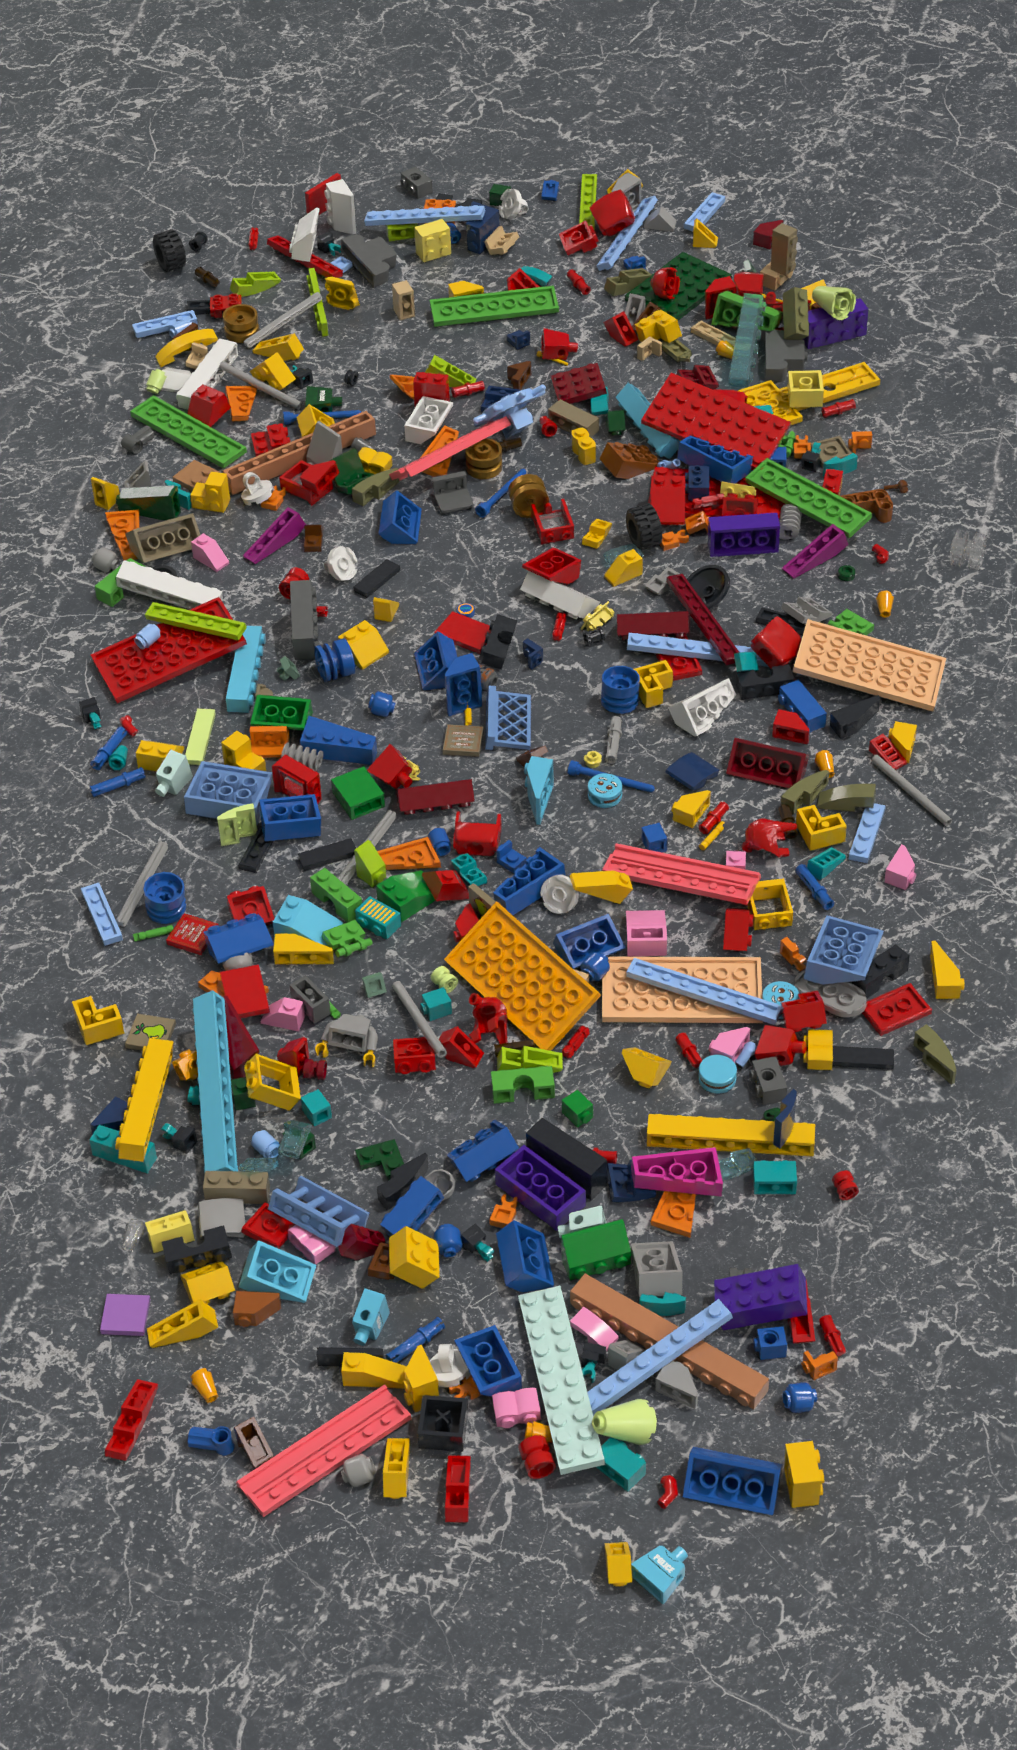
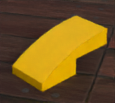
M596 519L590 525L589 532L582 538V545L597 549L608 535L612 523Z

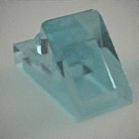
M295 1120L284 1122L285 1134L278 1148V1154L298 1159L312 1124Z

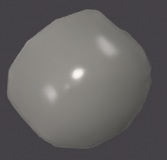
M246 952L244 955L231 957L223 962V967L227 971L252 966V955Z
M438 1169L425 1176L427 1181L440 1189L445 1197L442 1201L450 1198L455 1189V1179L450 1172Z

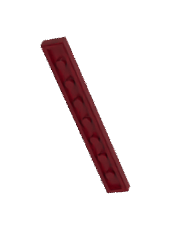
M683 574L667 576L666 582L726 665L734 664V654L740 652Z

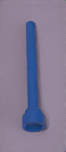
M351 410L323 413L332 418H345L357 415L361 411ZM290 411L283 412L284 425L297 421L296 417L299 414H293Z
M522 468L487 502L480 503L475 508L476 514L482 518L486 517L490 513V507L508 491L510 483L515 478L526 474V469Z
M574 760L570 761L568 767V774L572 776L583 774L594 777L595 775L605 773L582 767L579 762ZM616 776L621 780L622 785L647 792H654L655 790L653 785Z

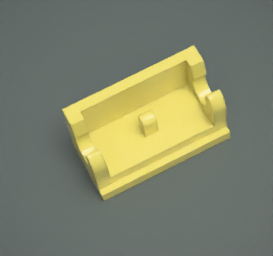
M186 1210L145 1222L148 1238L154 1253L163 1250V1241L183 1237L184 1243L195 1241L192 1225Z

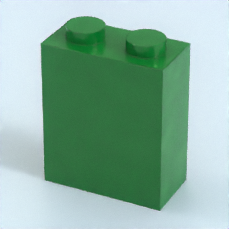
M364 766L331 779L332 793L351 820L385 807L384 793Z

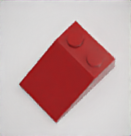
M651 476V505L656 510L661 525H685V476Z
M553 547L522 564V568L549 581L570 584L579 578L581 560Z

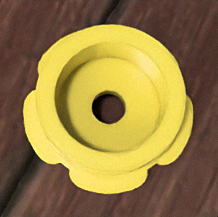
M590 751L584 756V761L588 767L596 768L600 765L602 756L596 751Z

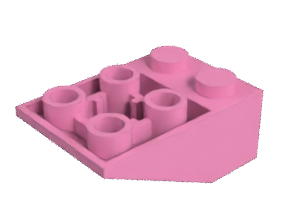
M665 910L626 911L627 957L667 956Z

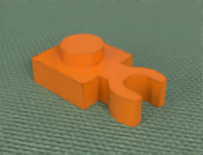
M796 435L794 458L802 459L806 451L811 452V443H808L807 435H805V439H799V435Z
M275 485L271 497L263 501L261 507L277 511L284 501L283 497L286 495L285 488L283 487L281 491H278Z
M680 530L676 534L673 531L662 534L660 546L663 551L679 547V543L689 542V535L685 536V530Z
M788 937L782 939L780 954L791 965L794 964L798 971L806 969L803 963L807 962V959L799 954V948L796 943L792 942Z
M506 1194L501 1197V1205H495L490 1217L491 1226L504 1228L515 1219L517 1197H514L511 1202H507Z
M471 1375L468 1379L466 1377L462 1379L461 1385L449 1387L450 1395L455 1392L460 1393L454 1396L456 1398H465L469 1395L470 1399L473 1400L481 1396Z

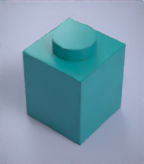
M444 987L422 994L420 1008L423 1015L426 1014L430 1021L452 1014L451 999Z
M319 1089L301 1097L302 1111L314 1127L332 1118L331 1105Z

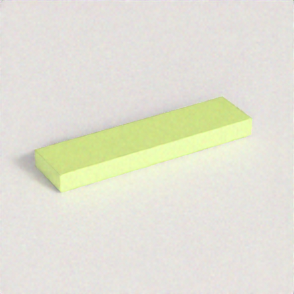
M197 709L185 754L188 763L191 765H200L204 761L216 715L214 709Z

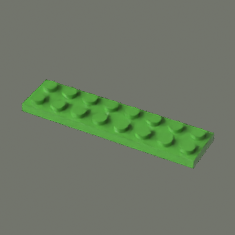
M554 286L430 300L434 327L559 312Z
M154 395L130 411L131 417L223 469L247 453L246 447Z
M768 458L745 477L746 483L785 504L796 506L800 512L828 527L834 524L848 538H851L872 518L871 512Z

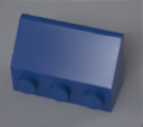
M396 490L383 501L379 535L391 544H416L418 542L422 509Z
M437 631L414 653L422 689L425 691L446 688L445 673L453 660L457 658L454 641Z
M473 653L455 658L445 673L448 716L464 712L467 709V704L471 710L482 707L480 665Z
M315 794L259 800L261 826L265 841L321 836V816Z
M255 913L248 914L241 920H230L222 926H211L207 931L203 932L208 952L217 963L227 961L231 957L244 955L246 952L249 954L274 945L263 918Z
M609 914L558 933L553 941L559 957L572 969L581 967V963L591 952L603 953L608 956L626 948Z
M515 1220L496 1233L506 1286L519 1292L554 1287L544 1233Z
M496 1325L454 1340L481 1395L492 1397V1395L500 1392H515L522 1389V1376Z

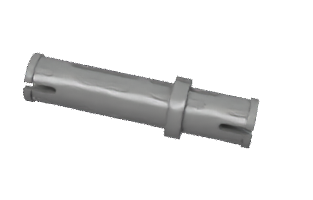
M618 716L611 718L610 728L607 732L609 738L605 761L609 764L617 762L619 739L622 736V720Z

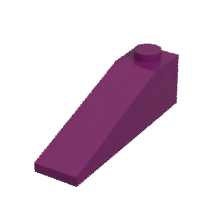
M287 507L247 550L243 557L256 564L296 538L304 529V525H306L300 514Z
M832 524L784 565L782 570L794 579L833 558L849 545L845 533Z

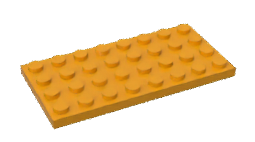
M497 901L444 959L484 997H497L502 1001L507 1009L508 1019L527 1037L533 1040L540 1049L551 1051L601 996L594 987Z

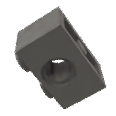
M416 166L401 172V186L417 199L433 193L432 180Z
M306 975L289 985L291 999L303 1001L305 1015L314 1024L331 1014L329 998Z
M770 1057L752 1061V1069L749 1070L751 1082H755L756 1096L760 1097L763 1105L781 1102L787 1096V1085L777 1058Z

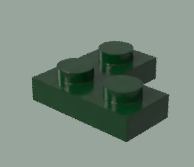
M395 1139L355 1150L361 1171L381 1165L387 1181L391 1180L390 1172L404 1164Z

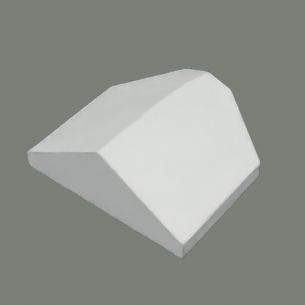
M174 368L163 369L162 371L165 372L164 375L167 378L162 390L170 392L180 391L184 383L190 378L191 372Z

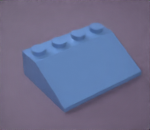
M202 761L184 796L186 814L217 819L218 816L233 808L253 803L256 825H258L261 818L259 800L267 799L273 774L267 771Z
M827 915L807 960L804 979L823 985L865 980L884 931Z

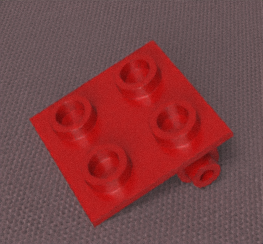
M768 292L763 305L773 308V305H783V302H776V294Z
M214 295L210 297L211 317L222 318V310L224 312L233 305L242 304L241 295Z

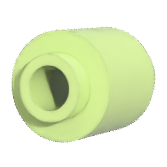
M159 369L152 370L146 383V390L158 394L162 390L167 378L164 375L165 372Z

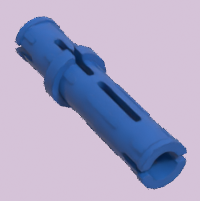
M117 727L106 744L99 748L96 757L90 763L93 769H101L127 735L125 728Z
M140 767L131 772H123L120 776L89 786L90 790H92L91 794L93 797L125 785L130 786L131 783L146 778L144 770Z
M805 864L797 866L795 873L811 891L812 897L819 901L824 910L831 909L835 902L827 894L826 888L818 883Z
M436 1317L424 1328H418L417 1333L385 1355L386 1359H392V1362L398 1363L416 1350L417 1346L429 1343L434 1335L444 1330V1323L439 1324L442 1320Z

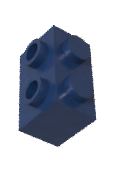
M689 466V473H685V494H688V501L709 496V466Z

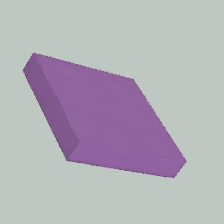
M107 1294L100 1327L101 1334L144 1336L151 1300L150 1295Z

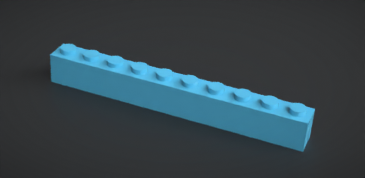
M212 990L193 999L195 1047L197 1050L196 1064L198 1066L197 1080L200 1092L201 1135L203 1137L202 1151L205 1163L204 1172L238 1171L225 1000Z

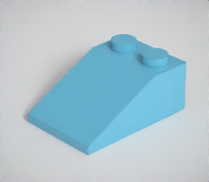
M531 756L529 763L525 764L524 774H527L525 787H527V794L536 824L540 825L554 786L553 759Z
M288 895L273 921L274 937L275 934H297L328 946L321 937L322 932L342 925L343 922L306 899Z
M258 1240L249 1251L238 1287L249 1292L280 1293V1299L305 1303L316 1264Z

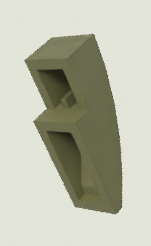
M644 268L622 270L619 272L618 277L606 279L604 290L612 296L622 295L630 292L644 280L651 277L652 274Z
M398 468L377 473L352 488L353 502L365 506L373 498L380 500L400 482L398 478L392 480L389 475L398 470Z
M829 771L817 772L794 784L781 796V805H788L792 815L797 812V809L802 804L811 806L820 792L828 785Z
M850 784L820 792L817 809L855 812L856 806L874 808L876 784Z
M927 1024L915 1032L914 1046L923 1052L922 1061L952 1085L955 1083L956 1066L952 1055L938 1034Z

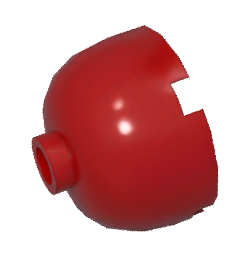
M661 268L655 272L651 279V287L658 297L674 299L675 297L672 296L678 294L680 278L676 276L675 272L677 270L675 268Z

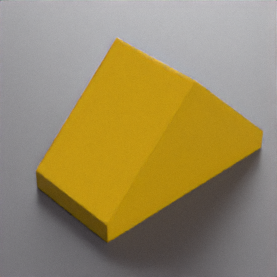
M696 218L693 228V247H717L718 237Z
M374 597V618L376 620L392 622L399 607V602Z

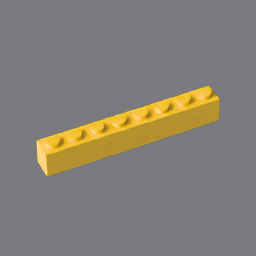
M149 1038L148 1045L143 1047L142 1058H140L138 1068L140 1071H136V1084L132 1085V1097L128 1098L127 1109L129 1110L124 1112L123 1122L125 1124L121 1123L119 1132L121 1137H117L115 1149L119 1150V1159L144 1162L173 1057V1041Z
M649 1114L647 1146L681 1149L716 1147V1151L814 1156L815 1124L794 1123L789 1138L779 1149L773 1145L775 1121Z

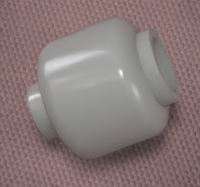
M105 547L96 549L91 558L93 566L105 573L111 569L115 570L118 564L116 553Z
M359 1454L345 1460L344 1469L341 1470L344 1482H349L353 1487H359L371 1482L374 1474H376V1468L371 1457H366L364 1454Z

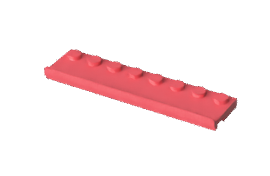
M505 416L487 423L389 475L392 480L398 478L399 481L407 478L408 474L412 477L510 426L511 422Z
M617 843L613 854H610L602 871L613 870L629 875L630 881L744 905L748 904L761 879L759 872Z
M384 1384L239 1479L236 1485L259 1513L265 1517L342 1466L345 1460L360 1454L411 1420V1414L396 1397H393Z

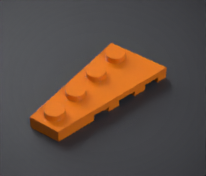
M444 425L421 457L458 439L459 431ZM452 456L422 472L433 477L447 475Z
M139 510L105 512L106 520L123 561L129 558L133 560L138 559L130 549L126 533L140 528Z
M664 1191L652 1216L651 1226L691 1238L696 1194Z

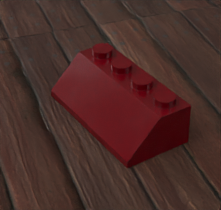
M688 611L617 614V636L622 637V640H628L629 633L662 637L675 635V638H685L687 634H690V615Z
M734 738L726 774L790 788L803 779L810 754Z
M472 779L395 789L399 812L404 811V815L414 814L416 809L429 812L434 811L433 807L441 806V810L451 809L453 804L465 807L471 806L470 802H475Z
M223 996L225 1000L230 1077L233 1080L246 1077L244 1065L255 1054H259V1049L228 996Z

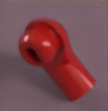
M875 544L872 547V551L878 554L876 557L877 561L880 564L886 563L889 552L880 545Z
M129 715L120 718V725L125 728V731L131 737H134L138 730L132 725V718Z
M671 1475L663 1476L660 1484H663L662 1487L665 1493L658 1499L657 1503L663 1509H666L678 1496L677 1481Z

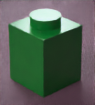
M576 1090L562 1099V1113L578 1128L593 1118V1104L579 1090Z

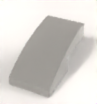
M667 567L659 576L655 574L644 586L657 595L663 594L671 589L666 582L667 576L680 573Z

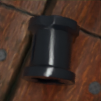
M198 231L195 237L189 241L191 249L194 251L201 250L202 245L208 241L207 235L204 232Z
M601 626L582 632L583 640L587 646L593 642L605 640V634Z

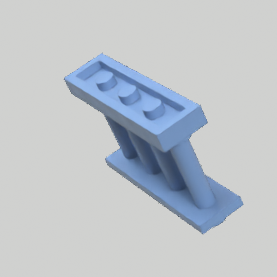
M303 1176L298 1178L296 1190L291 1194H287L278 1188L273 1190L268 1207L272 1212L336 1247L342 1244L345 1229L350 1224L366 1227L369 1212ZM301 1198V1199H303L304 1201H306V1202H308V1203L305 1204V1203H303L302 1201H300V1200H298V1199ZM315 1208H319V1209H321V1210H323V1211H325V1212L322 1213V1212L316 1210ZM333 1217H336L337 1219L341 1220L342 1222L336 1221L335 1219H333Z

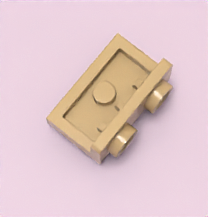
M498 226L485 240L489 254L503 255L507 253L508 249L515 244L519 235L517 232L505 233L503 227Z

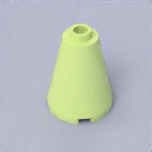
M817 286L812 292V299L837 320L846 319L848 313L854 310L856 296L849 288Z
M636 1399L597 1411L592 1419V1426L595 1432L600 1435L637 1445H645L652 1440L649 1438L651 1433L656 1431L657 1419L654 1408L649 1407L647 1400Z

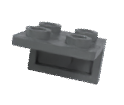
M465 471L432 477L433 495L441 513H450L473 507V501L467 489Z

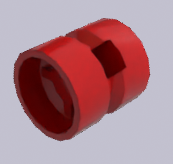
M291 568L278 586L283 597L291 600L290 581L309 580L308 574L301 568Z
M534 1435L524 1439L519 1444L518 1449L522 1460H525L524 1466L530 1478H544L555 1470L556 1464L544 1436Z

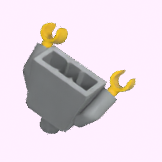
M343 1014L339 1019L326 1025L321 1037L322 1043H318L315 1046L317 1056L322 1050L323 1057L326 1058L328 1056V1044L360 1052L368 1051L363 1057L364 1066H366L367 1060H372V1067L375 1066V1055L373 1053L376 1052L378 1035L374 1027L371 1026L370 1019L360 1014L357 1016Z

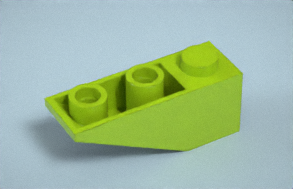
M436 355L433 356L425 370L426 373L449 375V387H458L464 385V383H475L476 378Z

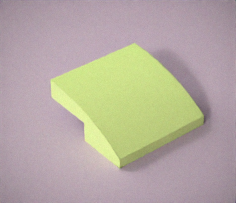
M253 803L233 808L217 817L221 846L240 843V837L255 835L257 831Z

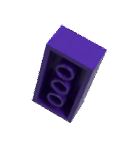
M861 298L856 299L854 310L850 311L847 315L848 317L843 320L833 318L823 308L808 311L809 336L802 339L804 340V345L807 349H812L866 335L868 322L867 306Z
M777 513L709 517L708 548L710 557L779 552L780 523Z
M525 1145L520 1147L495 1169V1185L512 1198L517 1197V1201L556 1231H558V1226L564 1225L569 1221L570 1213L580 1211L586 1206V1190Z
M798 1264L714 1280L715 1301L719 1299L733 1317L721 1326L723 1331L807 1315L806 1278Z

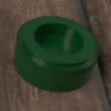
M849 565L841 566L838 569V578L842 581L853 580L855 578V569Z

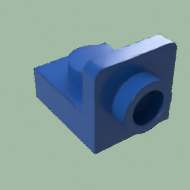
M544 180L542 200L557 201L560 190L559 182Z
M633 256L624 259V266L627 270L639 268L646 270V258L644 256L640 258Z
M510 840L498 847L496 852L497 863L514 873L518 867L522 868L526 864L525 860L527 858L512 849V842Z

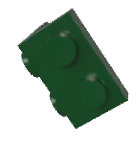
M354 448L330 460L336 461L340 472L334 478L338 492L351 495L354 486L374 475L364 472L359 454Z

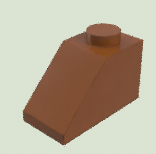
M236 1291L233 1309L235 1325L243 1327L257 1326L281 1309L280 1293Z

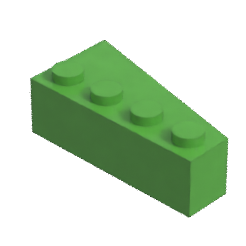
M725 291L718 295L711 325L772 331L779 327L783 312Z

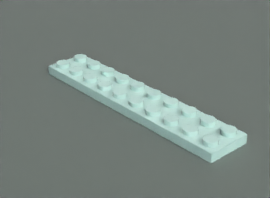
M561 1286L518 1295L560 1474L563 1475L605 1465L599 1436L592 1426L594 1416Z

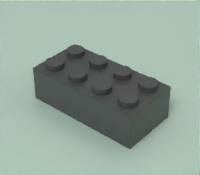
M311 580L290 581L295 660L315 659L314 647L319 645L316 587H312Z

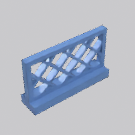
M496 686L488 687L486 697V750H493V746L530 750L531 695L496 691ZM498 698H505L508 701L503 703ZM522 700L526 701V703L524 705H520L517 701ZM513 704L517 709L512 711L508 706ZM504 710L508 714L503 716L499 711ZM522 712L526 716L521 718L517 713ZM513 717L517 721L512 724L508 719ZM503 722L508 727L503 729L499 724ZM521 724L526 729L521 731L517 726ZM513 730L517 734L511 736L508 731ZM504 735L507 740H498V737ZM522 737L526 743L519 742L516 739Z

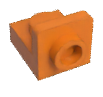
M872 431L852 432L851 439H848V448L852 450V453L856 454V449L871 448Z
M702 511L686 518V530L689 535L704 528L708 532V519L710 516L707 517Z
M805 1351L803 1352L801 1365L804 1372L810 1374L812 1379L816 1380L837 1370L838 1357L832 1351L828 1354H821L816 1359H813L810 1353Z

